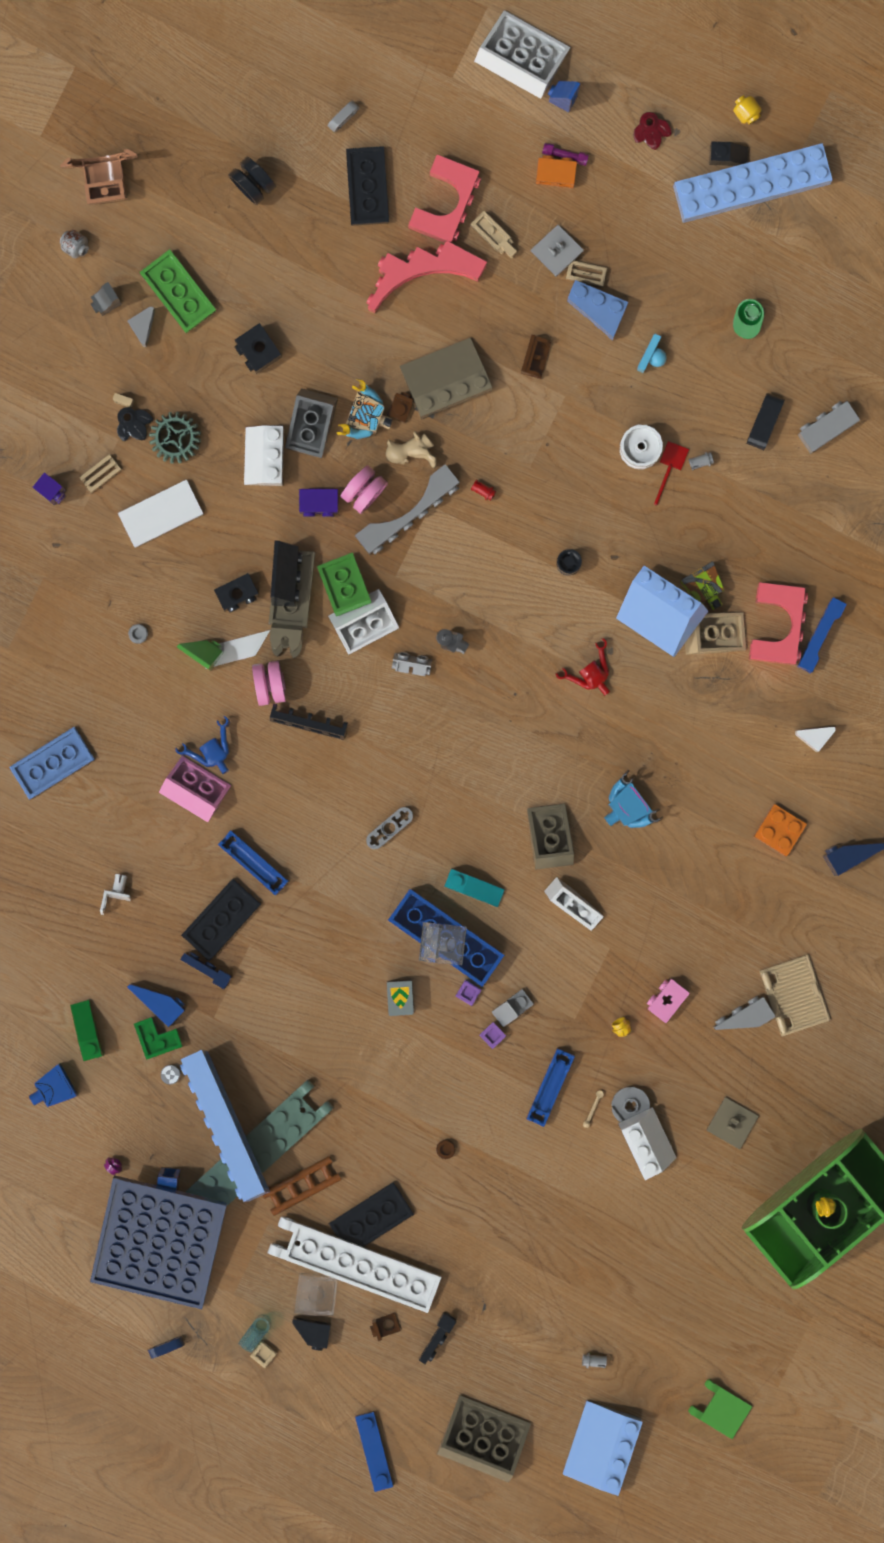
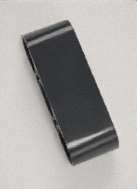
M766 393L746 444L763 451L765 450L784 404V399Z

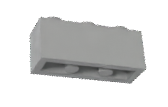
M848 401L845 403L838 402L831 407L833 411L828 414L823 412L816 417L817 421L812 425L807 423L800 428L801 432L798 436L810 454L860 421Z

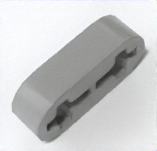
M353 100L350 101L327 126L334 133L337 132L355 115L360 107Z

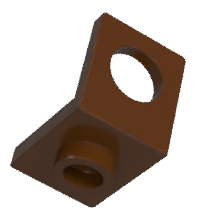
M395 1313L374 1319L372 1321L373 1325L370 1326L373 1337L377 1336L378 1341H381L382 1337L400 1331ZM390 1319L394 1322L392 1330H385L383 1328L385 1320Z

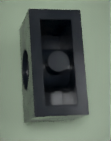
M249 573L214 589L225 612L229 611V613L239 609V605L244 602L250 604L256 601V596L259 595ZM234 590H242L243 595L240 599L232 597Z

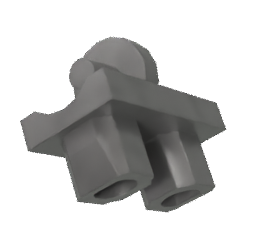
M441 629L436 635L437 642L444 650L464 654L469 646V643L462 640L463 635L460 633Z

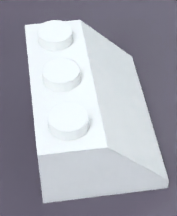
M283 426L246 427L244 485L283 486Z
M379 589L369 594L372 603L337 617L335 613L328 616L348 655L399 628Z
M653 1107L618 1123L645 1180L663 1172L676 1159V1155Z

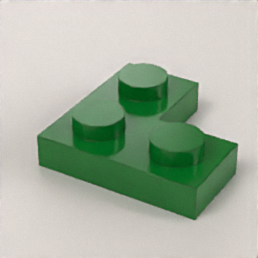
M152 1017L134 1023L146 1060L183 1047L177 1028L158 1035Z

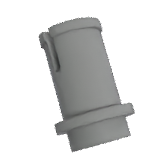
M704 452L705 454L689 458L691 469L694 470L707 465L710 467L714 463L711 452Z
M590 1353L583 1354L582 1366H586V1368H589V1366L606 1368L607 1356L590 1355Z

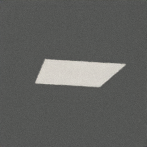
M270 630L219 643L222 646L220 650L224 653L215 666L256 656Z

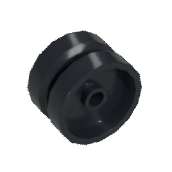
M247 156L240 162L241 168L246 174L234 168L228 174V177L252 203L258 205L264 200L260 189L270 194L276 188V185L264 169Z

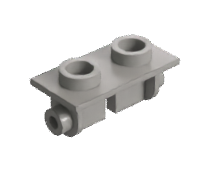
M406 652L394 653L392 669L398 672L409 673V667H413L412 674L426 676L430 675L432 659H428V657L423 655L417 657L410 656Z

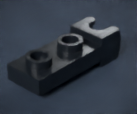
M443 1312L437 1322L438 1328L419 1357L420 1362L426 1364L427 1361L431 1362L437 1353L434 1350L438 1344L441 1346L447 1338L445 1333L451 1332L457 1319Z

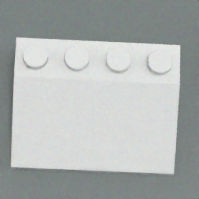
M504 10L480 46L474 62L541 99L570 47Z

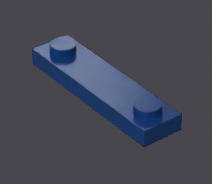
M372 1411L357 1415L355 1418L374 1492L392 1488L393 1482L375 1413Z

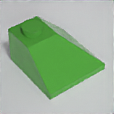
M205 640L181 643L177 646L179 650L210 671L224 653L220 650L222 646L214 640L211 643Z

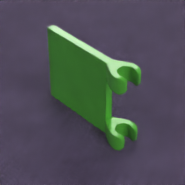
M708 1379L704 1385L715 1393L704 1412L695 1406H690L688 1412L730 1439H733L752 1406Z

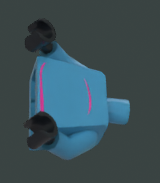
M627 770L622 778L612 787L608 797L610 801L608 805L612 812L604 817L606 822L611 827L620 820L623 826L641 828L662 820L663 816L660 818L656 816V812L660 809L654 811L650 809L632 784L636 777L628 778L629 770Z

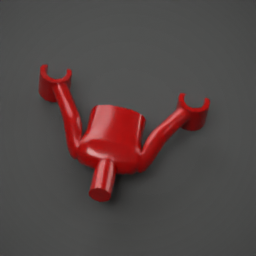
M601 638L604 642V647H599L595 642V647L599 649L601 668L594 660L579 671L585 682L568 674L564 668H561L565 673L564 677H559L555 673L556 678L559 680L567 679L587 690L599 688L604 696L611 692L604 683L609 676L604 651L607 645L606 640Z

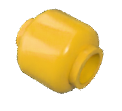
M743 95L735 101L736 106L733 111L742 124L748 123L750 125L761 117L762 109L753 96L745 97Z

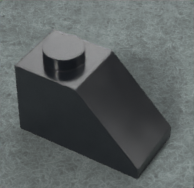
M711 141L709 165L738 166L748 162L747 146L732 142Z
M293 1317L292 1324L306 1344L312 1346L311 1349L323 1351V1348L327 1349L331 1323Z

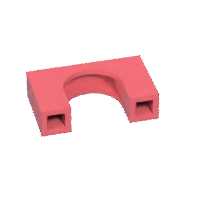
M436 155L430 170V176L451 184L458 192L459 203L453 212L444 216H437L415 207L408 225L409 229L444 243L446 241L450 243L456 242L460 231L457 230L459 224H464L467 216L465 209L467 205L471 206L474 199L472 192L474 188L478 189L482 178L479 177L480 171Z
M758 583L756 603L776 605L786 610L791 619V630L785 639L778 642L751 640L749 660L796 665V662L800 661L801 650H798V645L803 640V631H800L801 623L805 622L806 612H803V604H807L808 593H805V588Z

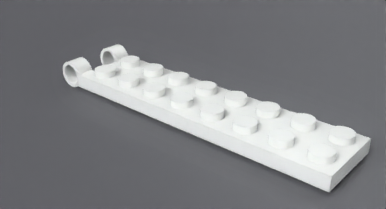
M280 1217L278 1226L293 1232L287 1249L281 1245L271 1243L268 1249L270 1255L423 1312H429L441 1280L440 1275L298 1223L288 1217ZM297 1240L300 1241V1245L298 1246L295 1245V1241Z

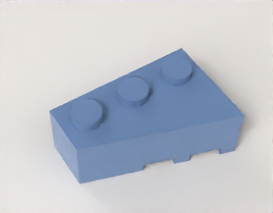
M575 280L567 299L568 303L613 341L628 305L627 301Z

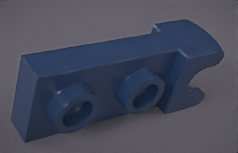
M192 952L183 954L180 960L214 979L213 984L222 989L227 987L232 978L230 974L223 970L216 971V966L207 961L205 964L199 961L200 957Z

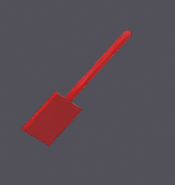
M669 441L667 442L660 463L667 465L668 468L654 502L655 506L658 505L672 467L681 471L689 451L688 448Z

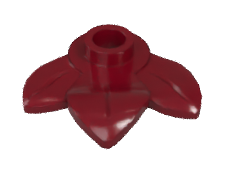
M646 112L640 117V124L634 129L633 133L635 143L645 140L651 149L657 150L661 144L662 137L671 136V128L665 120L658 119L656 114ZM648 118H651L653 121L651 125L646 124Z

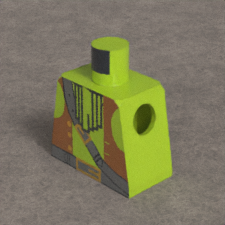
M713 561L680 581L694 599L702 604L708 601L712 610L723 605L717 595L723 592L724 588Z

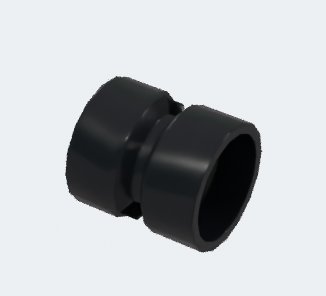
M573 549L563 550L556 561L558 571L565 576L576 574L582 564L581 555Z

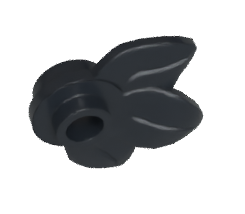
M129 407L122 408L117 414L119 422L117 434L122 441H126L130 436L137 440H145L147 435L145 425L152 422L153 418L142 409L134 411ZM127 413L131 416L128 421L124 420V415Z

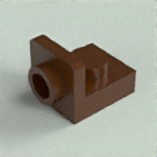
M405 392L396 393L387 416L405 423L414 403V400L411 399L412 396Z

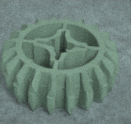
M169 412V419H166L165 415L161 416L164 420L162 423L156 419L155 422L159 426L151 427L156 433H149L150 437L155 438L149 442L151 445L156 444L152 448L153 452L160 450L157 453L158 458L164 454V462L171 457V464H174L175 458H177L180 464L182 463L181 457L184 456V459L188 461V453L191 456L195 455L192 448L199 450L195 443H201V439L195 438V436L201 435V432L194 431L198 428V425L194 424L191 426L194 421L192 418L186 421L187 414L180 418V413L176 412V417L173 418L172 412ZM171 423H180L187 428L175 430ZM164 427H166L168 436L160 443V434ZM170 430H172L173 433L176 434V436L180 435V438H178L180 446H178L177 442H175L174 440L170 441V438H172V433ZM190 433V443L184 449L182 440ZM174 445L178 448L179 452L171 453L163 448Z

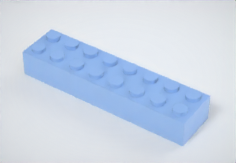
M822 143L674 182L673 188L682 222L685 223L830 185L832 176Z
M200 1050L181 1059V1070L184 1075L189 1077V1088L192 1093L195 1092L198 1100H196V1104L200 1111H204L206 1116L204 1122L208 1129H212L214 1134L211 1136L215 1146L220 1147V1158L223 1164L226 1163L229 1168L227 1173L231 1182L235 1181L237 1186L235 1192L238 1198L243 1199V1202H248L269 1193L268 1185L208 1051Z

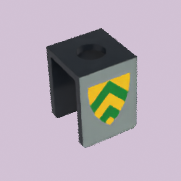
M412 980L388 981L389 1016L413 1015Z

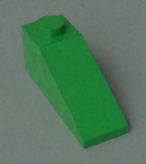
M86 1000L70 1005L83 1061L104 1056L90 1001Z

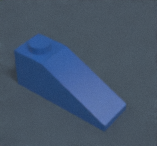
M558 81L557 85H552L548 92L550 96L549 102L569 113L578 97L580 83Z
M134 984L127 986L168 1027L186 1010L183 1007L185 1004L178 997L174 999L172 996Z

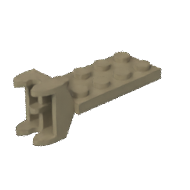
M299 551L302 552V564H298V571H301V581L297 583L296 590H300L299 601H295V607L273 606L272 603L270 605L269 625H272L270 642L273 654L277 657L282 653L283 648L290 647V653L293 658L298 657L301 652L303 628H307L315 552Z

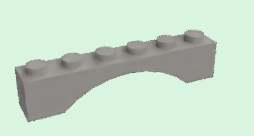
M446 464L430 476L424 496L410 512L391 522L370 523L355 535L356 539L369 555L372 553L376 555L384 548L382 546L387 541L391 543L398 537V532L402 529L406 531L413 526V520L417 517L421 519L429 513L427 509L432 505L437 507L444 501L442 498L446 494L452 495L459 489L457 486L460 482Z

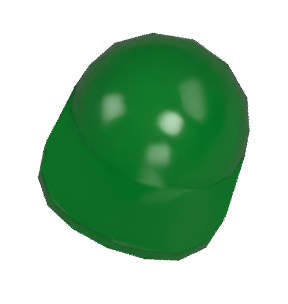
M746 299L738 305L733 320V328L738 336L744 339H751L759 334L765 316V309L761 302L756 299Z

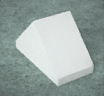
M835 727L795 731V735L815 752H819L836 730Z

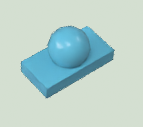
M653 335L638 365L637 371L644 373L648 363L655 367H661L666 363L667 355L665 351L656 348L661 336Z

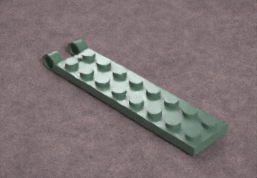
M309 1079L246 1136L262 1173L334 1108L327 1100L318 1110L314 1111L302 1098L314 1087ZM302 1107L306 1109L304 1113L300 1111ZM220 1159L185 1193L226 1202L228 1206L237 1197L235 1192L237 1186L235 1181L231 1182L227 1171H229L227 1164H223Z

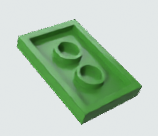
M353 552L317 566L336 617L372 603Z

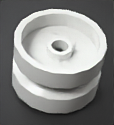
M636 425L625 432L620 442L619 452L622 460L628 466L634 469H646L654 465L659 459L663 442L660 434L654 428L648 425ZM640 443L643 444V450L638 448Z

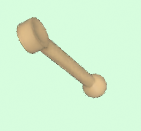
M601 1090L596 1092L597 1097L587 1120L583 1122L585 1128L590 1127V1120L600 1098L604 1096Z

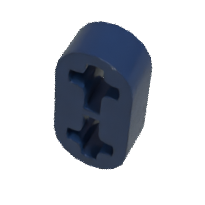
M182 1336L149 1348L148 1353L150 1358L154 1359L179 1349L185 1344Z

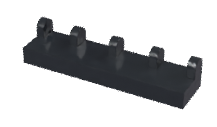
M273 703L270 714L271 722L344 740L348 722H344L342 728L330 725L331 718L327 717L325 724L311 720L313 713H309L307 719L294 716V708H290L289 714L276 711L277 704Z

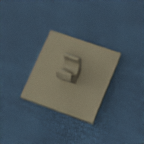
M725 1097L706 1131L740 1149L759 1116Z

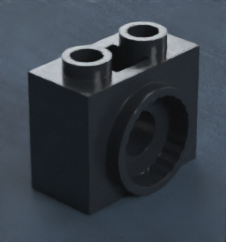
M260 323L235 339L237 345L234 348L240 356H245L247 359L245 364L250 372L254 370L258 374L282 358ZM258 343L265 345V349L262 352L255 350V346Z

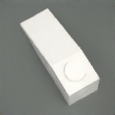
M558 877L545 890L551 902L591 931L604 917Z

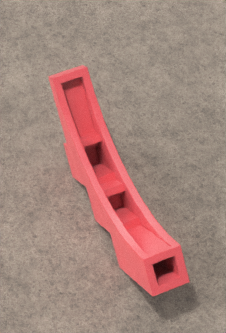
M448 241L444 245L441 244L436 252L438 257L419 247L415 251L411 250L407 258L409 263L388 253L386 257L382 256L378 263V267H380L379 273L384 275V277L380 276L375 286L378 288L375 294L371 293L367 300L368 310L376 313L382 302L395 289L420 276L449 273L465 276L478 282L487 266V262Z

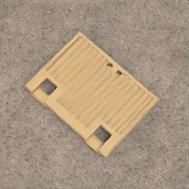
M809 955L759 971L773 1013L776 1016L775 1019L778 1023L781 1037L831 1020ZM774 974L777 982L772 984L769 975ZM789 1017L792 1026H786L785 1018Z

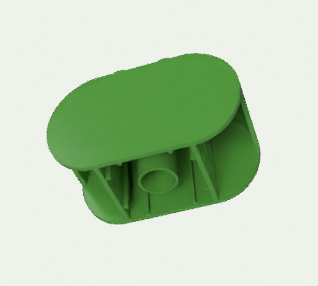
M857 1129L827 1149L768 1198L744 1222L742 1226L744 1232L792 1289H798L814 1280L884 1222V1155L862 1129ZM822 1197L830 1198L836 1203L835 1212L829 1217H821L817 1212L816 1201H819Z

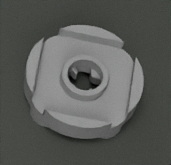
M624 1087L613 1097L611 1102L612 1112L619 1122H623L650 1109V1101L641 1089ZM628 1101L636 1103L634 1111L631 1109L626 1110L625 1106H627L626 1103Z

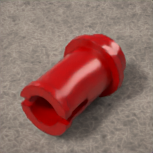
M477 479L471 487V491L485 497L486 501H491L496 494L494 487L490 488Z

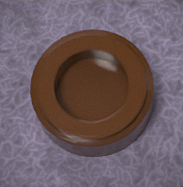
M442 1140L437 1144L436 1152L440 1158L450 1159L455 1154V1145L450 1140Z

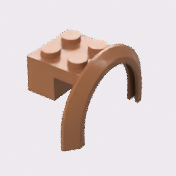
M124 149V152L87 159L67 158L60 167L64 169L83 168L87 204L96 205L127 200L121 162L137 158L138 155L129 149Z

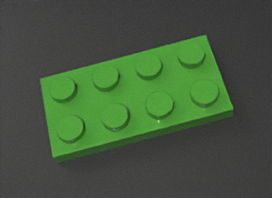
M170 249L139 272L186 334L216 312L214 306Z

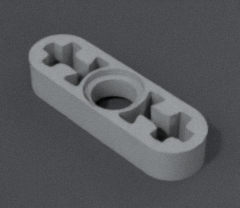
M406 807L398 809L367 836V845L371 849H379L412 821V811ZM401 811L404 813L408 811L409 820L403 819L399 822L402 826L398 828L397 823L392 818L395 816L398 819L401 816ZM393 823L395 831L392 834H387L384 831L385 824ZM381 829L382 833L388 838L386 840L383 837L380 838L378 846L375 844L371 845L370 842L372 840L370 837H377L380 834L377 831Z

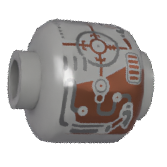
M76 230L66 231L60 238L61 250L72 258L76 259L84 256L89 250L87 237Z

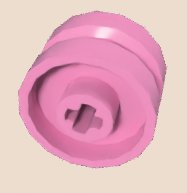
M369 465L365 466L352 478L340 495L347 503L352 502L358 496L353 508L360 514L377 499L388 484L381 476L375 478L370 483L375 476V471Z
M279 660L268 663L269 674L267 675L262 663L252 665L259 706L269 705V692H272L273 700L276 703L286 702L285 681Z

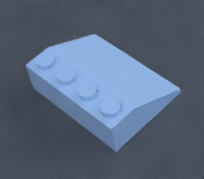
M643 566L632 581L616 619L675 657L708 613V610L701 602L646 566Z
M586 1400L563 1475L619 1496L643 1423L642 1419Z

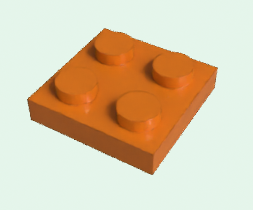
M774 804L754 837L787 857L807 824Z

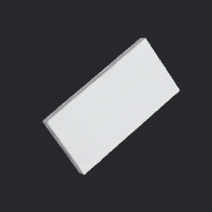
M187 480L118 513L135 548L204 515Z

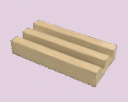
M573 261L568 266L566 280H577L584 284L603 287L607 268ZM572 266L600 271L602 275L572 269ZM571 273L601 279V281L572 276Z
M109 454L79 478L88 490L93 493L120 472L121 468ZM108 461L111 462L109 465H107L105 468H103L100 472H98L96 475H94L91 479H89L88 481H86V478H87V477H89L91 474H93L96 470H98L100 467H102L105 463H107ZM113 466L116 468L93 487L90 486L92 482Z

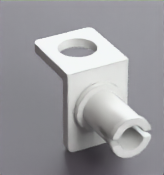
M115 874L113 889L111 891L104 890L100 909L101 915H104L108 897L126 901L131 900L130 895L124 893L127 876L122 875L121 877L120 874Z

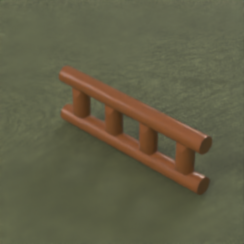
M330 1156L269 1188L270 1192L264 1194L263 1197L264 1199L268 1197L272 1199L275 1205L274 1208L270 1209L273 1216L342 1180L339 1173L332 1175L328 1167L329 1164L333 1163ZM321 1169L326 1180L315 1184L311 1174ZM304 1178L309 1189L299 1194L294 1183ZM287 1187L292 1198L282 1203L277 1192Z

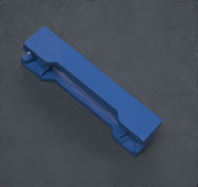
M834 597L831 598L797 665L798 668L808 673L813 672L819 660L818 652L834 620L841 617L847 605L846 603Z
M230 830L218 844L275 896L288 883L285 877L233 831ZM232 836L235 837L236 841L229 845L230 848H226L224 846L226 841ZM277 877L281 878V885L277 889L275 888V890L272 889L270 885L275 884L278 880Z
M558 1048L556 1049L526 1117L527 1120L540 1126H545L574 1060V1055ZM562 1054L564 1056H567L570 1060L569 1062H567V1064H565V1061L561 1059L557 1060V1055ZM536 1111V1114L544 1115L543 1121L533 1118L531 1116L532 1112Z

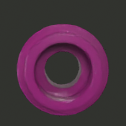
M108 1157L106 1159L104 1167L110 1174L116 1175L122 1171V1164L117 1158Z

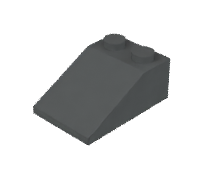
M301 388L296 396L285 448L322 458L338 398Z

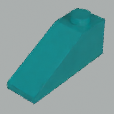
M453 869L450 870L444 886L495 907L499 906L505 890Z

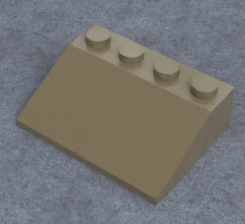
M471 338L400 366L421 419L492 391L491 383Z
M459 1395L437 1454L509 1483L514 1475L531 1423Z

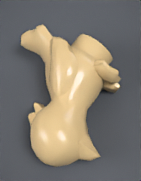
M414 431V438L404 444L395 443L388 439L386 458L390 462L405 464V462H409L407 457L411 456L414 458H424L429 461L432 468L436 467V457L429 451L434 445L425 434L420 437Z

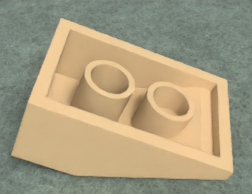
M744 613L706 614L685 642V653L707 654L746 651Z

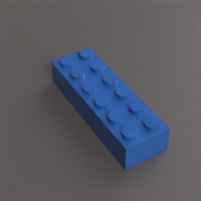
M409 889L388 919L389 922L482 987L505 956L411 889Z

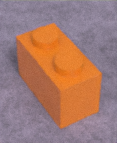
M544 155L543 158L538 159L536 184L574 188L577 162L573 161L572 158L557 160L553 156Z

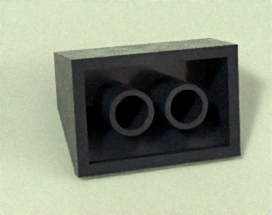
M278 540L274 542L271 603L273 606L295 607V601H299L300 590H296L297 583L301 581V571H298V564H302V552H299L298 546Z

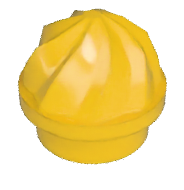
M625 1017L618 1018L612 1023V1031L619 1037H625L631 1031L630 1022Z
M822 1197L819 1201H816V1209L821 1217H829L835 1212L836 1203L832 1199Z

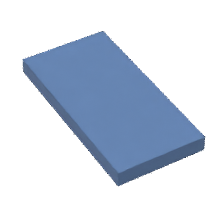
M73 727L9 768L28 799L31 800L89 764L95 758L77 729Z

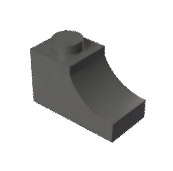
M109 282L102 285L101 289L91 296L93 300L91 303L92 308L96 313L100 312L102 316L121 305Z

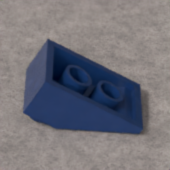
M884 843L839 847L833 845L825 850L826 854L823 855V858L833 875L839 876L882 851Z

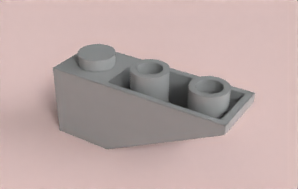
M755 996L748 1001L749 1005L744 1008L739 1006L732 1010L733 1015L728 1018L723 1016L716 1020V1025L713 1028L715 1030L760 1027L776 1016L764 997L759 998Z

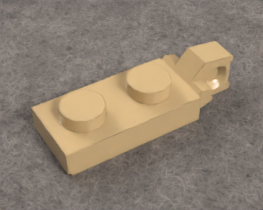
M485 211L470 224L501 255L505 252L512 259L517 254V251L511 246L513 243L511 237Z

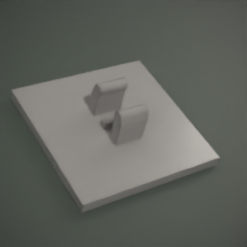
M559 225L530 250L556 277L584 252Z

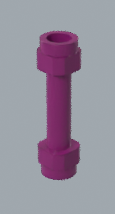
M545 143L542 154L548 156L555 155L562 158H572L573 161H577L578 165L586 166L589 157L588 154L583 152L577 154L555 148L550 143Z

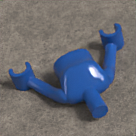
M224 716L226 719L224 725H221L217 720V724L220 726L221 745L216 738H213L199 748L204 758L189 750L183 743L184 751L179 752L178 748H175L176 752L182 756L188 755L206 767L217 765L222 774L227 773L229 769L224 760L229 755L226 728L230 725L229 719Z

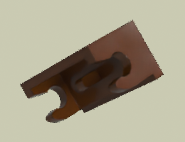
M531 335L521 374L541 379L551 346L550 340Z

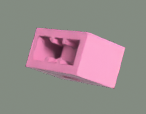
M671 978L669 981L665 979L659 987L661 991L658 995H653L647 1002L649 1005L647 1009L664 1023L668 1022L690 994ZM670 995L671 1003L662 1004L664 1002L662 997Z

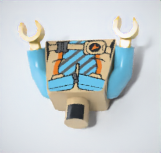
M356 379L359 381V387L357 388L352 385V388L360 392H357L346 424H338V426L343 428V432H337V435L362 439L370 437L373 433L376 434L379 426L390 429L393 418L383 415L385 411L383 400L363 380Z

